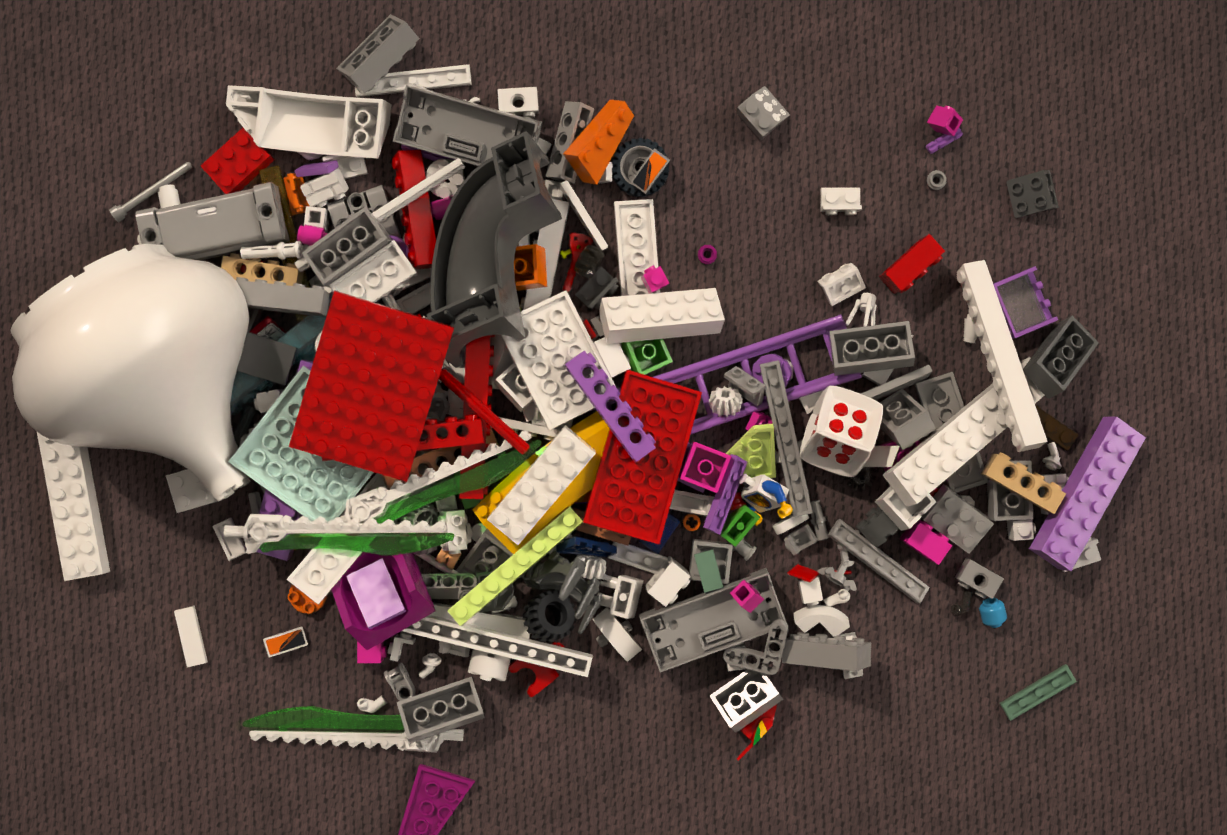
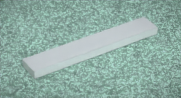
M470 65L388 73L375 83L372 90L366 93L355 87L356 97L401 93L405 91V86L409 84L424 87L428 90L472 85Z

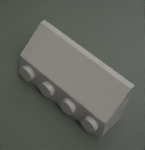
M390 14L336 69L358 90L366 93L374 88L375 83L380 78L388 74L389 69L394 64L402 60V56L407 51L415 47L416 42L420 38L404 20Z
M365 206L303 251L302 254L321 283L330 288L329 285L393 240L381 223Z

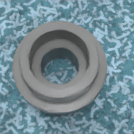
M932 171L927 176V185L933 190H940L946 184V176L941 171ZM934 177L939 178L938 184L933 182Z

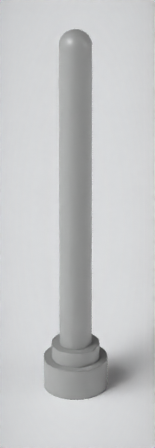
M190 162L184 163L124 205L113 206L109 209L111 215L117 222L122 221L129 210L159 191V187L168 185L192 168V164Z

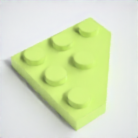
M773 424L752 426L726 453L728 455H737L748 462L743 475L747 474L751 478L759 475L776 478Z

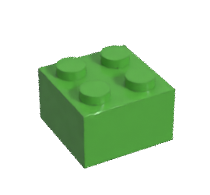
M663 339L621 343L624 354L629 358L631 367L629 370L645 375L673 362Z

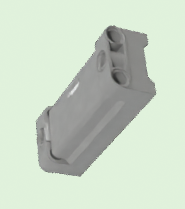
M409 84L405 86L402 108L393 142L452 159L459 158L463 162L479 166L493 157L492 147L527 131L537 144L542 121L517 116Z
M272 182L255 185L253 189L160 209L153 207L136 211L141 244L164 245L167 251L175 257L202 261L230 255V253H239L241 247L271 246L279 242H290L282 212L279 188Z
M766 568L750 573L749 577L724 585L723 588L699 594L658 610L654 608L639 614L660 672L767 634L774 620L780 619L786 622ZM743 580L750 583L764 598L751 613L742 608L730 594Z

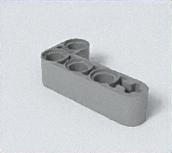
M470 573L421 574L431 599L460 600L477 586L475 575Z

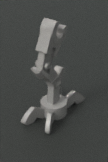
M837 543V549L840 550L841 564L837 572L834 571L833 567L821 568L817 572L821 575L825 574L833 583L844 586V589L847 591H856L857 588L854 580H846L844 576L847 567L852 566L854 561H849L848 551Z

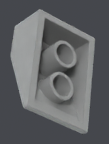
M486 529L456 571L473 574L477 579L476 573L495 571L513 554Z

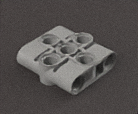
M383 185L360 193H352L349 197L327 204L333 225L336 228L366 206L373 213L387 204L389 200ZM361 198V206L354 207V200ZM394 214L380 222L389 235L401 238Z

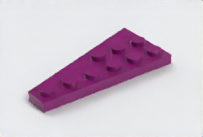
M420 764L398 835H438L466 793L475 783V780Z

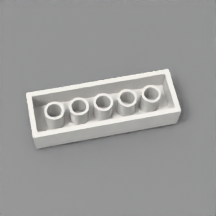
M716 288L607 297L601 299L599 308L606 344L718 334L721 332L725 321Z
M565 425L491 512L487 520L519 545L596 454V450Z

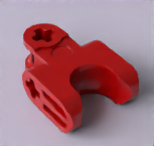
M559 642L552 643V645L564 647V645ZM516 659L510 663L508 669L511 673H516L522 668H530L534 671L536 680L528 687L527 694L529 697L538 694L559 676L555 669Z

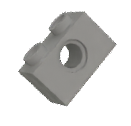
M965 558L955 576L956 579L960 580L958 582L959 585L966 589H969V587L976 590L975 594L984 599L987 596L993 599L1004 578L968 558ZM977 575H981L982 581L976 585L974 579Z

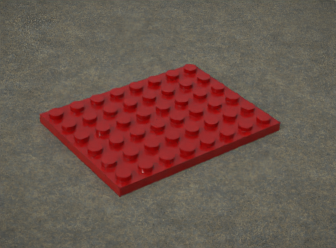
M335 290L289 447L407 482L454 327Z

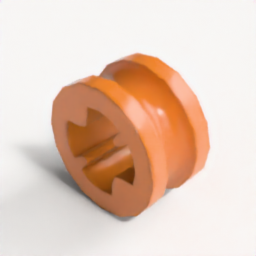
M687 514L683 519V525L688 531H695L700 526V518L695 514ZM689 517L697 520V524H694L695 527L693 528L686 524V521H689Z

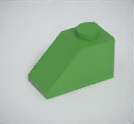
M744 505L726 518L720 535L736 547L760 519V516Z

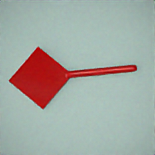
M797 564L788 572V575L811 582L819 573ZM846 570L844 574H852V571Z

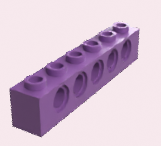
M584 350L567 362L565 368L636 463L656 448L654 446L656 441L650 433L646 435L642 429L644 427L643 423L638 417L634 418L630 413L632 409L626 401H621L618 397L620 395L615 385L610 386L607 382L608 376L602 368L599 370L595 365L597 361L591 353L587 354ZM589 368L593 371L594 375L591 378H585L582 375V371ZM599 384L603 385L605 393L601 395L596 394L594 387ZM608 401L616 402L617 409L614 411L608 410L606 403ZM626 417L629 425L621 427L618 424V418ZM638 433L641 437L640 442L632 443L630 434Z

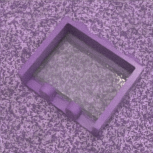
M1036 266L993 284L1012 339L1058 320L1057 316H1051L1048 309L1051 303L1049 299H1044L1040 290L1043 288V284L1041 281L1037 282L1033 271L1037 270Z

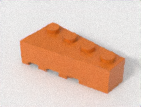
M609 100L563 153L582 182L598 184L628 129L634 115L625 101Z

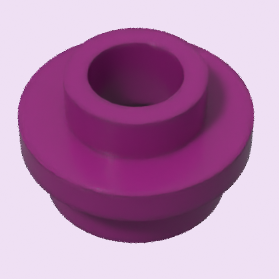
M704 245L698 251V259L703 264H711L717 258V251L711 245ZM705 251H709L711 253L710 258L704 257Z

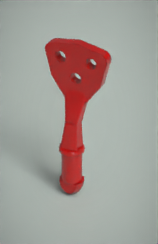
M572 232L569 236L572 261L562 287L563 291H567V293L572 289L571 286L576 276L579 258L588 251L593 242L592 238L583 233Z

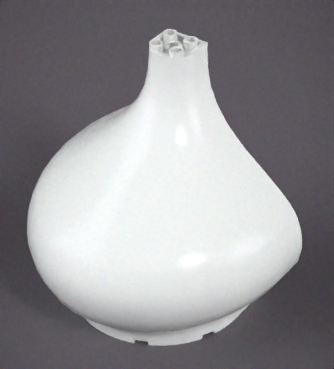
M134 245L130 251L124 248L83 268L85 272L75 278L72 275L68 276L29 305L30 311L27 314L24 312L19 315L11 327V334L19 345V354L12 376L14 400L23 418L38 433L64 445L131 449L155 453L169 458L189 469L218 502L228 498L235 493L234 490L239 487L242 488L250 482L249 476L228 462L238 449L231 426L230 403L233 383L247 334L249 312L243 291L237 281L226 270L210 262L175 257L167 251L164 245Z

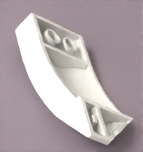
M229 85L226 106L235 114L239 123L251 135L258 147L300 153L373 159L379 158L390 124L392 104L383 99L326 96L266 89L263 87Z

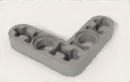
M780 619L772 622L764 652L734 645L725 649L723 654L724 660L734 666L768 675L776 674L780 667L788 633L787 623ZM777 626L781 627L779 638L775 637ZM776 643L780 646V650L772 651L769 645ZM731 651L735 652L734 658L731 657ZM752 655L757 659V662L751 664L747 661L746 657ZM769 661L773 662L772 668L769 667Z

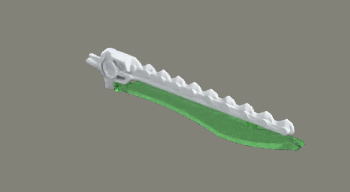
M522 431L519 435L524 441L532 438L528 431ZM506 440L503 441L500 447L496 443H490L484 453L474 449L469 459L465 456H458L453 465L449 464V462H442L438 471L433 470V468H427L422 477L417 476V474H411L405 484L401 480H395L389 490L386 487H379L378 489L376 488L346 501L345 515L339 518L343 522L357 518L361 523H365L369 519L383 513L388 502L497 454L498 458L390 505L385 515L377 518L376 522L381 524L387 519L394 521L429 503L467 491L485 488L521 465L535 452L542 441L536 440L529 443L530 448L525 454H521L518 450L506 454L505 450L513 447ZM367 533L353 534L356 535L357 540H360L364 536H366Z
M250 514L244 526L225 525L223 532L225 537L244 538L245 547L247 548L246 553L248 554L255 553L258 549H261L262 552H269L272 550L329 548L379 555H398L429 549L454 539L453 533H442L447 530L445 523L442 521H438L430 526L424 520L416 525H412L406 519L399 524H395L390 519L378 524L377 520L372 518L365 523H361L357 518L343 522L341 518L336 517L332 521L327 522L321 516L314 521H309L308 517L305 516L292 520L287 515L283 517V515ZM287 533H347V534H288L284 539H282Z
M315 706L276 710L251 718L242 724L244 727L279 728V730L250 731V739L254 741L263 736H266L270 742L282 737L283 741L287 743L295 738H299L303 744L315 739L319 745L331 740L335 746H339L347 741L349 746L353 748L364 742L365 747L369 749L380 743L382 748L386 750L396 744L398 749L402 751L437 753L444 740L463 741L464 729H452L410 744L405 732L287 731V728L404 729L400 715H362L327 710Z

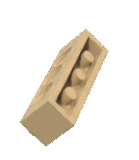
M230 253V257L223 256L221 268L226 270L235 280L236 277H242L250 282H255V279H261L269 284H274V281H279L278 273L283 271L284 278L279 282H284L287 286H293V283L302 284L304 271L300 272L295 264L287 263L286 267L279 266L280 262L273 260L262 263L260 262L261 258L246 260L242 259L241 255ZM245 264L247 269L246 272L242 274L240 268L242 265ZM261 268H264L265 275L261 278L259 271Z
M1001 452L999 455H991L981 473L983 476L1044 511L1055 514L1066 493L1061 491V486L1054 482L1050 484L1045 482L1044 476L1036 472L1031 474L1026 471L1028 467L1019 462L1016 464L1010 462L1011 458ZM1006 467H1009L1011 474L1006 478L1003 471ZM1023 477H1026L1028 480V484L1025 487L1021 486V479ZM1040 487H1043L1045 489V493L1042 497L1038 495V489Z

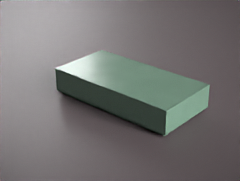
M713 549L694 554L704 593L723 588Z

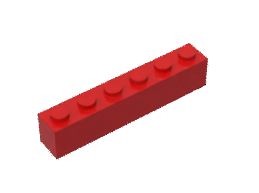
M402 150L394 155L392 167L396 170L395 185L396 188H399V194L401 195L426 179L421 150ZM426 192L402 208L401 221L406 230L404 239L405 244L409 248L408 260L415 270L432 268L436 244L429 195Z

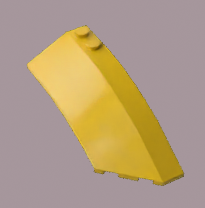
M597 411L570 428L594 448L596 454L519 545L490 523L487 518L551 441L511 472L472 509L481 523L512 554H515L566 509L592 490L609 431L608 425Z

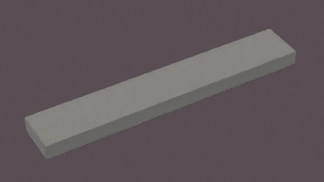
M841 519L836 521L828 534L830 538L917 604L922 602L930 587L871 544Z

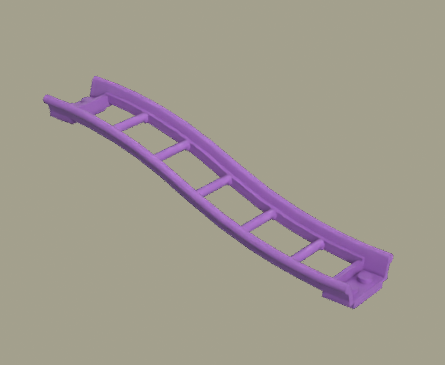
M838 315L654 376V378L677 383L695 377L699 391L702 392L701 397L707 415L694 420L691 434L769 408L767 398L764 396L763 402L759 406L748 401L742 403L740 412H736L735 416L728 415L726 417V415H722L719 417L718 413L714 414L709 406L710 397L703 379L704 373L740 362L743 371L753 377L749 366V358L786 346L799 384L786 389L788 402L825 390L828 386H837L862 378L861 373L834 376L833 373L808 382L804 378L794 343L823 334L832 361L829 332L847 329L842 315ZM609 401V402H607V403H606V408H607L608 410L612 411V406H611V404H614V403H616V402H614V401Z

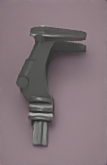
M554 551L550 554L548 560L544 563L537 562L520 577L523 578L527 587L539 590H558L560 592L558 598L562 601L568 596L575 599L579 605L574 617L579 619L586 611L578 633L582 634L600 607L603 596L601 594L595 596L599 592L600 582L596 577H593L588 582L581 578L586 564L580 558L576 557L573 562L569 563L567 559Z

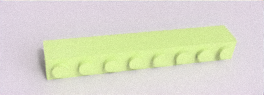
M571 507L566 509L447 610L459 626H463L583 524V521Z

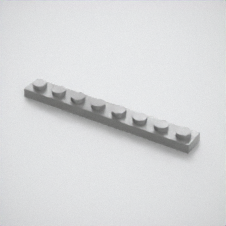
M776 360L759 364L763 384L766 385L765 394L771 421L774 426L786 488L789 489L788 498L793 509L792 516L798 517L813 513L780 362Z

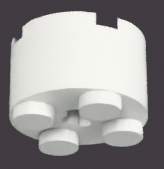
M473 649L468 672L475 675L479 674L480 679L491 681L492 678L506 681L511 658Z

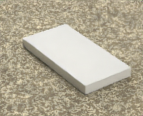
M393 240L329 286L333 292L336 290L375 303L416 275L417 272L396 241Z

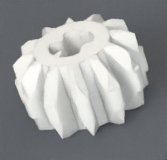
M724 386L723 388L717 387L716 391H711L709 406L714 414L718 413L719 417L722 415L728 417V415L735 416L736 412H740L742 397L738 389H733L732 386L729 388Z
M577 555L586 564L584 574L581 577L590 580L593 577L599 580L603 579L606 571V561L596 556Z

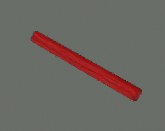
M446 369L441 371L439 380L521 454H525L529 450L530 445L453 375Z

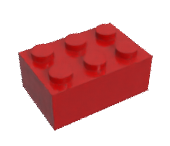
M244 128L239 130L200 165L225 194L241 191L275 160L265 148L256 145L253 141L254 139Z
M928 234L916 242L885 270L879 278L894 294L906 292L914 285L912 283L913 280L920 279L928 272L926 269L928 266L936 265L943 258L941 255L945 250Z

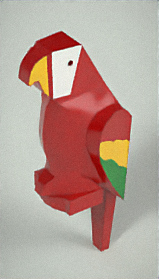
M777 704L740 729L751 740V743L736 758L738 761L773 726Z

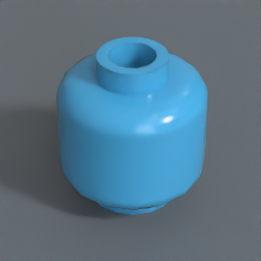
M994 597L993 599L987 598L983 600L979 607L982 622L992 628L1000 627L1007 619L1004 603Z

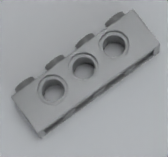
M565 101L545 177L558 182L568 181L572 184L575 183L577 173L563 153L591 122L594 108L582 102Z

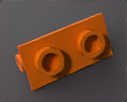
M295 173L287 174V177L283 179L291 214L293 216L305 213L306 206H310L300 188L305 183L304 178L296 177Z

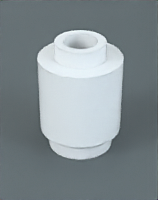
M175 185L159 187L158 197L161 208L180 204L178 190L175 189Z

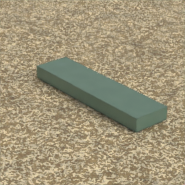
M1065 664L999 704L1011 721L1077 681L1069 667Z

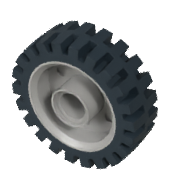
M634 138L618 148L612 161V175L617 186L626 194L634 197L650 196L659 191L665 184L669 174V163L646 194L630 183L638 172L635 166L639 163L643 164L654 149L667 157L664 149L658 143L650 139Z

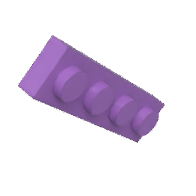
M733 454L730 455V462L703 528L719 535L740 484L739 480L748 463Z

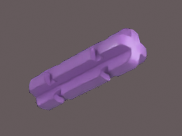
M958 128L955 136L944 134L927 144L926 149L932 154L938 148L941 149L953 142L954 139L960 138L963 133Z

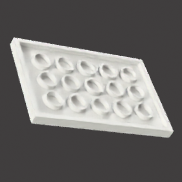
M563 291L521 311L526 338L518 341L507 335L500 336L550 431L595 409L565 368V364L584 350L587 354L591 353L597 361L595 363L596 367L599 370L602 368L607 374V382L610 386L615 384L567 291ZM589 368L582 371V375L585 378H591L594 375L593 371ZM600 384L596 385L594 391L599 395L604 394L605 387Z

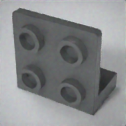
M1050 170L1038 171L1006 182L1015 218L1059 208Z
M601 267L575 296L591 311L594 308L598 310L601 299L605 298L608 294L612 296L618 289V279L616 277L613 278Z

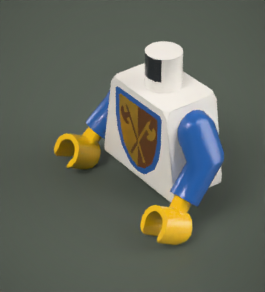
M747 474L741 476L739 483L744 486L741 497L746 500L747 507L755 513L757 511L761 513L781 507L777 513L782 519L792 513V507L786 504L788 488L766 475L752 478ZM759 513L757 514L760 516V519L755 523L756 526L762 522V516Z

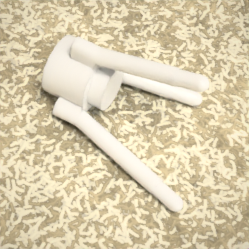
M863 293L861 299L856 300L855 306L845 325L848 326L859 307L865 313L863 326H867L870 312L871 326L875 325L877 307L875 302L877 297L871 293Z

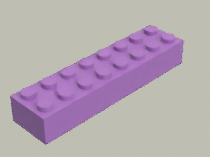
M1103 417L1062 489L1066 493L1055 514H1048L1029 549L1057 569L1072 571L1146 437L1118 417Z

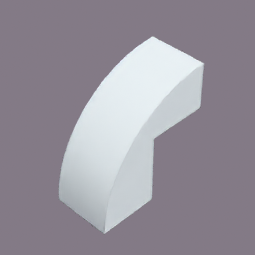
M814 605L802 608L794 613L795 624L804 633L819 622L833 637L838 636L850 627L848 617L833 607Z
M607 607L593 618V621L612 646L628 662L642 648L635 638L622 626L615 615L609 614L610 609Z

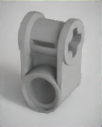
M399 663L398 667L390 671H384V676L399 701L415 695V686L403 663ZM403 687L408 688L410 696H403L401 689Z

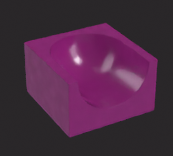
M387 533L371 542L331 589L345 630L366 650L371 649L436 611L413 553L409 552V549L404 548V543L400 542L401 539L396 533ZM383 558L406 612L369 629L346 576Z

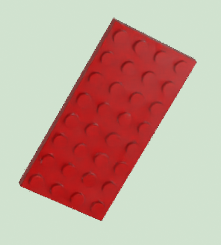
M626 370L618 397L622 402L626 401L632 409L630 413L634 418L638 417L643 423V431L646 435L648 433L651 434L656 441L654 444L656 448L635 463L609 428L582 523L660 544L702 392ZM626 417L618 418V424L621 427L629 425ZM638 433L630 434L632 443L640 442L641 437Z

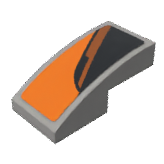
M654 149L630 183L646 194L666 168L670 159Z

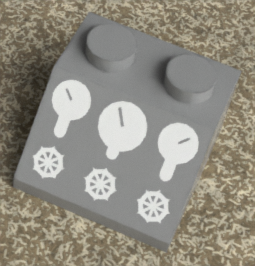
M765 86L753 93L736 109V113L760 140L764 139L790 116Z

